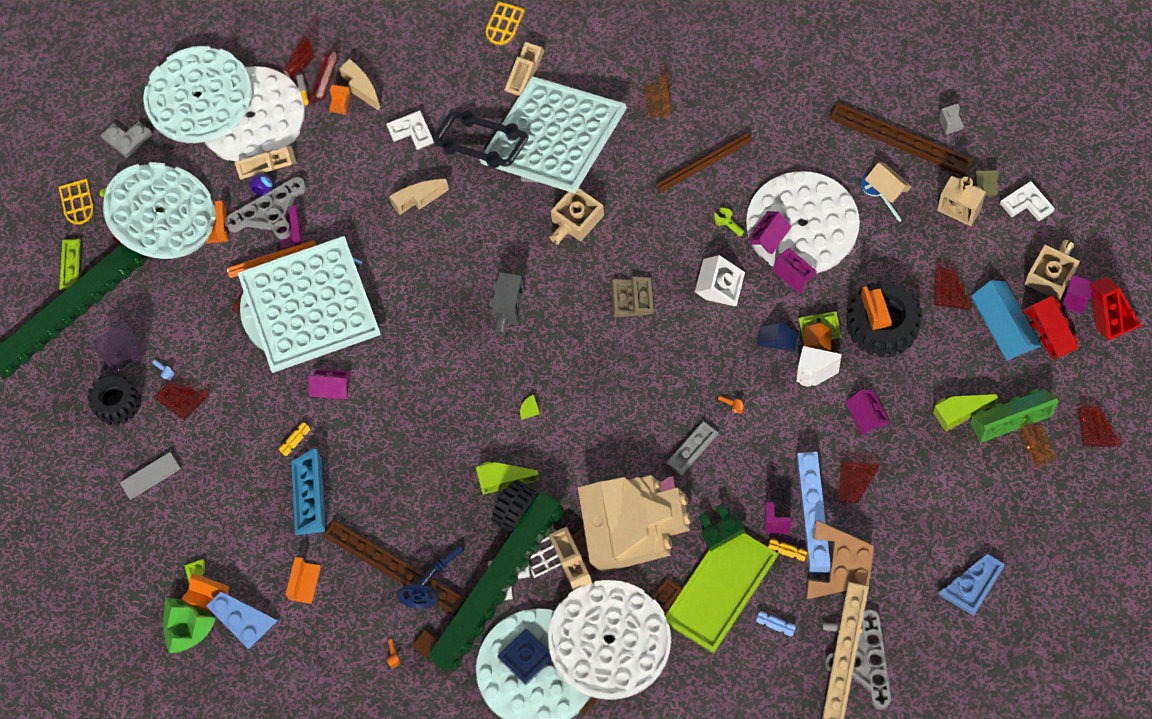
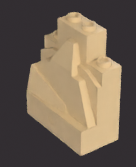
M652 475L627 480L625 477L578 488L590 564L603 573L671 556L672 542L668 536L690 531L691 516L686 510V505H688L686 494L678 488L662 492L660 481L656 480Z

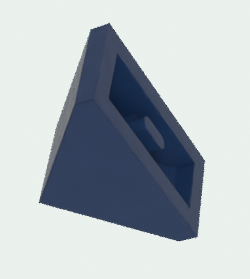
M780 322L760 327L757 346L795 352L798 333Z

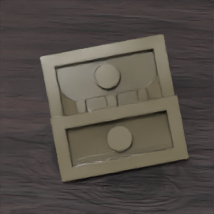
M632 277L631 280L613 279L611 281L613 317L653 314L651 278Z

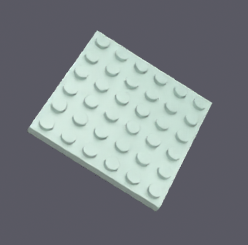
M532 76L502 123L505 126L511 123L516 124L519 130L525 131L528 134L529 139L512 165L507 167L499 166L496 169L576 193L627 109L626 104ZM497 131L484 153L488 154L489 152L496 151L500 158L507 159L521 138L518 137L516 140H510L506 137L505 133ZM479 159L481 164L488 166L486 161Z
M345 236L238 272L272 373L381 335Z

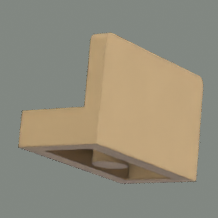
M878 162L865 179L891 203L902 192H908L912 187L887 164Z

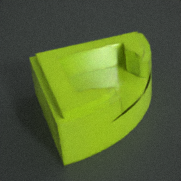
M534 395L528 397L523 402L520 409L521 420L540 414Z
M204 559L184 565L188 581H190L193 573L203 575L205 570Z

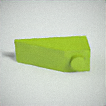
M996 394L955 396L947 400L943 398L935 404L933 413L944 430L948 431L972 418L973 414L977 411L986 410L994 406L998 397Z
M485 462L476 467L483 495L504 490L515 480H519L524 484L540 481L537 470L496 462Z

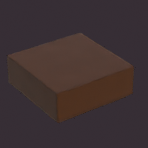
M424 631L412 647L428 660L427 657L438 640L427 631Z

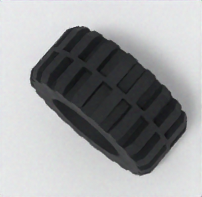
M884 280L878 281V284H874V282L867 284L868 291L881 288L887 308L893 309L900 315L902 324L893 330H872L870 323L866 319L867 312L861 297L863 287L858 290V294H854L847 314L848 334H851L853 343L858 342V348L862 351L867 349V354L873 356V353H877L878 357H884L885 354H889V357L896 355L897 351L901 354L906 351V347L910 348L918 337L922 321V309L919 307L920 302L917 298L914 299V293L911 290L907 292L906 287L902 284L897 286L895 285L896 282L890 281V283H885Z

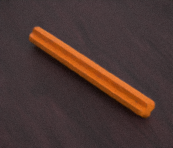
M308 241L228 267L227 273L230 278L236 277L238 272L316 246L315 241Z

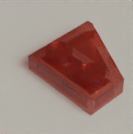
M305 36L302 37L283 68L284 74L292 81L315 58L310 40Z
M937 268L935 270L934 305L970 310L972 303L968 301L965 295L966 290L963 284L960 283L956 270Z
M168 383L155 395V398L181 419L185 420L209 396V392L207 390L202 392L192 390V387H180L176 384Z
M1080 407L1078 409L1083 446L1120 447L1122 445L1121 439H1117L1113 433V427L1105 419V415L1100 407Z

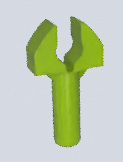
M720 208V212L726 218H720L714 213L716 225L719 227L727 225L738 236L744 234V230L731 220L733 215L731 210Z

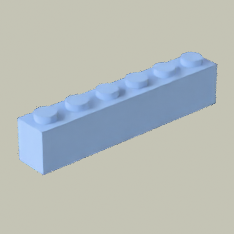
M798 453L797 470L809 574L829 573L831 565L828 541L813 538L815 520L826 524L818 453Z

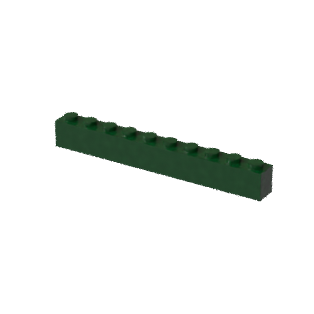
M124 244L119 245L0 345V376L3 379L12 376L17 368L22 364H26L36 352L42 351L49 341L56 339L61 331L74 323V320L80 315L86 314L92 305L99 303L103 296L109 291H113L123 279L129 278L136 268L143 266L148 257L131 250Z
M540 491L427 658L450 675L453 671L458 670L461 665V659L471 651L472 643L476 637L481 636L486 622L494 617L495 609L499 603L502 604L505 601L509 588L515 586L520 572L528 567L529 559L538 552L543 538L548 537L554 522L561 518L564 508L560 502Z

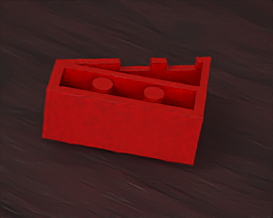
M1108 276L1090 284L1096 329L1108 341L1142 326L1120 287Z
M1054 296L1022 310L1024 315L1028 313L1033 321L1031 324L1033 330L1038 329L1042 337L1040 341L1052 360L1079 348L1076 336L1069 329V321L1062 315L1060 303Z

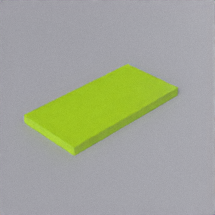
M745 533L713 551L709 549L665 615L667 623L673 629L714 654L777 559L778 553Z

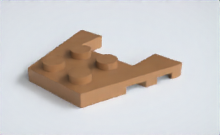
M815 520L813 538L816 540L834 541L828 581L807 580L805 597L811 599L847 591L849 582L869 586L874 546L835 527Z

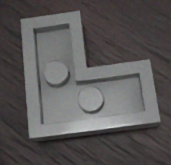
M139 121L126 133L113 123L101 137L124 157L128 158L152 135V132Z

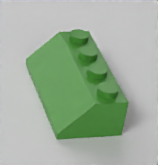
M1046 389L1040 391L1033 390L1022 398L1017 396L1006 404L998 403L990 410L977 411L973 414L970 423L979 442L982 443L1051 417L1058 404V400Z

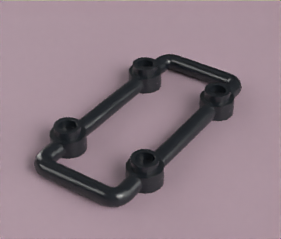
M467 110L463 113L457 111L450 113L435 134L433 142L435 145L442 147L444 152L449 155L455 152L484 160L489 167L497 168L499 166L507 167L512 165L527 143L529 136L525 131L519 130L518 126L514 123L505 126L475 117L472 111ZM454 119L461 120L463 125L467 127H472L476 124L503 132L510 140H516L518 137L521 138L507 159L500 158L496 151L487 154L457 145L453 138L441 140Z

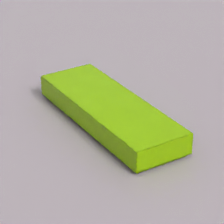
M81 239L62 240L59 286L61 292L66 291L80 279Z

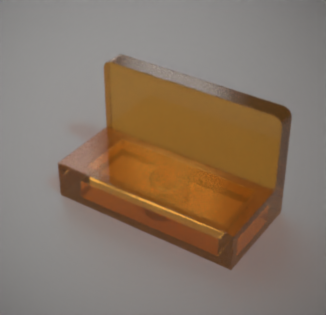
M660 76L658 77V84L644 87L649 118L670 116L666 77Z
M1030 424L1022 426L1020 435L1035 467L1056 461L1057 455L1043 426L1039 425L1031 428Z

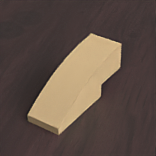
M525 42L520 57H517L507 82L506 92L518 96L521 95L532 76H534L542 59L544 50L541 47Z
M348 59L340 68L342 78L349 82L348 84L353 94L379 110L378 98L370 80L354 62Z
M292 146L237 161L235 165L241 180L254 176L257 173H265L296 164L297 162Z
M446 179L429 180L401 189L389 196L392 206L401 215L414 205L420 210L448 191L449 187Z
M567 527L549 534V538L573 591L581 586L584 587L592 584L590 575Z

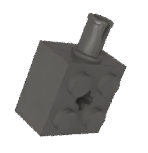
M499 272L498 279L494 280L493 290H495V294L491 296L489 306L492 307L491 315H494L496 322L493 333L503 336L505 335L507 324H518L525 291L522 275Z

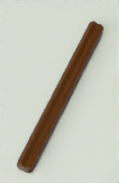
M742 134L655 184L656 189L659 193H662L751 143L752 138L750 134Z

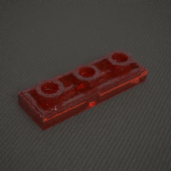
M331 51L323 56L308 100L313 104L320 100L322 101L327 94L325 89L331 82V72L337 65L336 52Z

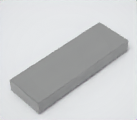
M703 421L670 457L666 465L679 476H682L717 437L718 432Z
M171 452L121 481L120 484L131 500L181 468Z

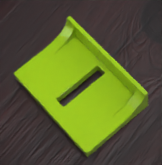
M837 312L798 319L803 344L805 327L817 324V319H820L823 325L832 330L831 340L842 338Z

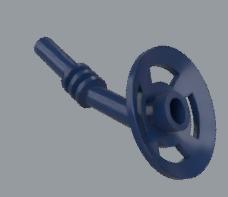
M458 545L443 558H438L435 564L432 563L429 570L416 584L402 587L398 592L399 601L410 608L427 609L435 606L438 602V595L433 589L425 585L436 573H440L443 567L446 568L450 561L464 551L463 548ZM409 591V597L406 598L403 592ZM428 591H430V592L432 593L433 598L428 595V594H429Z

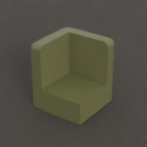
M976 171L974 186H978L985 191V196L997 195L999 172Z

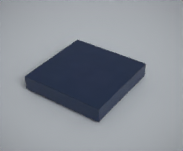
M527 628L497 656L525 686L552 661L549 650Z

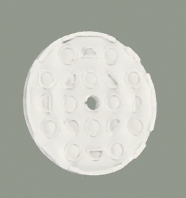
M245 67L252 86L249 108L241 121L233 129L216 139L206 141L207 147L225 160L240 161L287 147L290 143H293L298 137L304 122L305 107L298 87L286 75L266 67ZM249 111L256 113L252 118L246 117Z
M791 172L768 181L754 195L747 212L746 226L748 237L767 211H779L791 225V229L773 254H768L761 245H752L757 254L773 267L776 258L786 249L790 248L817 271L816 273L826 271L839 264L850 253L855 245L859 231V213L848 191L835 180L813 172ZM802 218L805 219L808 222V224L805 226H801L798 224V221Z
M615 580L596 581L593 584L581 586L568 594V597L555 610L548 633L549 653L561 677L581 693L600 699L626 698L650 686L663 671L671 646L669 624L662 608L655 599L653 600L644 593V590L632 584ZM612 635L615 641L608 644L604 641V637Z

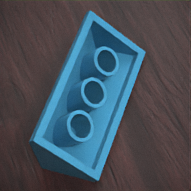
M991 280L971 295L1006 361L1041 347L1037 336L1006 281Z
M312 449L291 461L295 535L326 532L322 459L318 450Z

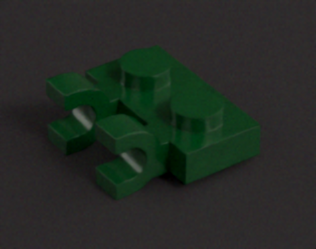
M723 503L716 506L722 518V521L712 526L706 513L698 516L705 529L701 532V535L710 551L746 532L736 514L730 516Z

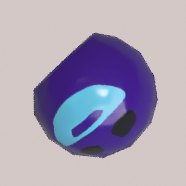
M257 173L251 178L250 188L253 193L263 196L272 190L273 182L269 175Z

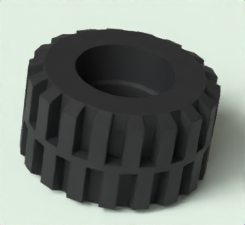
M108 373L105 374L104 378L99 377L97 383L94 381L92 384L93 388H89L88 392L90 395H88L87 399L90 408L101 422H106L107 425H112L113 422L115 426H118L119 422L125 424L127 423L126 419L132 420L134 418L132 414L138 413L137 407H140L141 403L139 400L141 398L129 378L122 374L119 376L118 373H113L112 376ZM123 393L122 399L117 404L112 406L105 405L110 395Z
M515 480L503 491L493 510L492 522L512 534L539 492L519 480Z

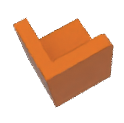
M331 85L332 101L329 111L347 114L352 97L349 87Z
M822 323L805 327L804 346L831 351L832 330Z

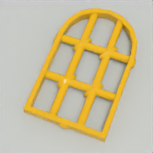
M498 2L487 25L486 35L488 40L498 45L509 42L515 35L525 9ZM499 5L505 6L501 15L496 14ZM507 8L514 9L510 18L504 15ZM516 10L522 11L518 20L513 18ZM494 17L499 19L496 27L490 26ZM502 19L508 20L505 30L499 29ZM511 21L516 23L513 32L508 30ZM489 29L493 30L491 38L488 36ZM497 31L503 34L499 42L493 40ZM506 34L511 35L507 40L503 41Z
M84 179L59 186L64 214L67 220L73 224L87 222L94 213V204L88 180ZM86 182L88 192L82 193L80 184ZM77 185L79 193L72 196L70 186ZM68 188L69 196L63 199L61 189ZM85 195H89L91 205H84L83 197ZM80 197L82 206L75 209L73 200ZM70 200L72 209L66 212L64 201ZM91 208V213L87 217L86 210ZM83 210L85 219L78 221L76 213ZM73 213L75 221L69 219L67 214Z

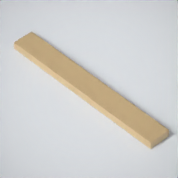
M848 583L823 719H844L869 586Z

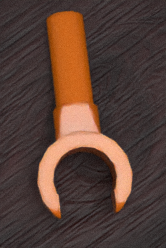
M719 396L718 400L733 406L732 411L734 413L742 414L744 406L741 400H730Z
M389 639L388 644L391 656L386 658L392 669L400 664V660L396 654L393 639Z

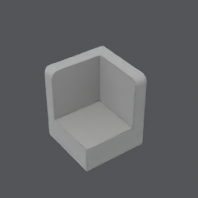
M959 104L941 109L939 121L945 134L963 130L964 126L958 114Z

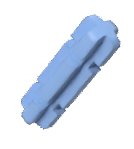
M762 611L758 613L756 618L758 623L763 625L765 623L767 627L779 632L784 631V634L792 636L796 629L795 625L789 622L786 624V621L772 615L768 616L767 613Z

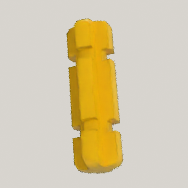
M304 422L297 427L298 430H294L285 440L286 443L279 447V451L283 455L288 456L291 452L290 449H294L304 438L303 435L310 431L309 426Z
M771 539L768 548L775 552L777 550L779 551L778 553L792 558L795 556L801 561H804L807 556V550L797 549L796 546L784 542L779 543L776 539Z

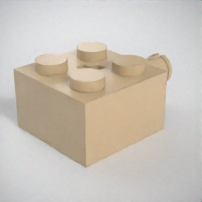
M951 176L941 193L937 211L972 226L982 208L986 192L978 186H972L973 180L971 178L968 182V177L961 179Z
M579 188L576 193L567 192L551 210L552 222L559 227L549 236L550 240L559 245L562 239L567 234H570L581 242L604 216L603 205Z
M1063 240L1059 250L1044 245L1027 276L1025 285L1049 297L1054 296L1055 299L1060 301L1080 263L1079 260L1069 256L1074 248V244L1070 241L1066 248L1068 240Z

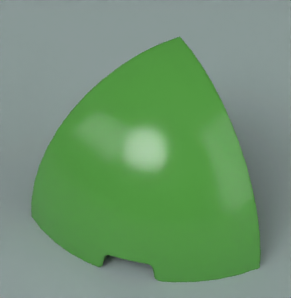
M166 598L163 630L168 652L184 651L198 644L210 632L216 617L209 612L183 603L180 599Z

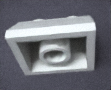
M720 255L703 259L695 293L708 301L737 306L745 272Z
M803 346L796 382H800L801 385L807 387L811 385L816 386L839 373L842 354Z

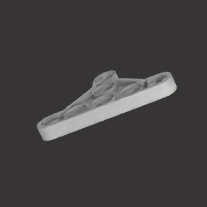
M299 177L292 178L269 193L231 213L225 218L227 230L234 233L245 227L272 230L279 239L288 238L291 235V228L287 222L289 206H292L295 198L305 193L306 185L304 180ZM286 193L284 198H277L278 194ZM264 202H270L268 207H261ZM248 211H254L251 217H245ZM271 215H278L276 220H269ZM287 227V230L285 232H278L279 228Z
M866 610L863 615L862 633L859 636L856 656L861 660V664L854 666L852 678L870 691L873 706L883 710L889 706L891 695L880 618L876 611ZM868 615L875 619L872 623L873 629L869 630V622L864 620L867 619ZM871 634L876 635L878 643L874 645L869 644L867 637ZM835 653L829 654L825 661L826 669L829 672H832L829 660L834 658ZM874 654L879 655L881 663L877 665L872 664L870 656ZM876 674L882 675L884 683L880 685L875 684L872 680L873 676ZM886 688V690H882V697L887 699L883 705L880 704V701H876L879 697V691H874V689Z

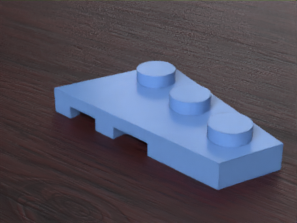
M987 554L964 574L956 578L949 586L941 590L938 595L974 616L1005 564Z
M220 592L207 605L211 612L247 649L278 621L223 592Z

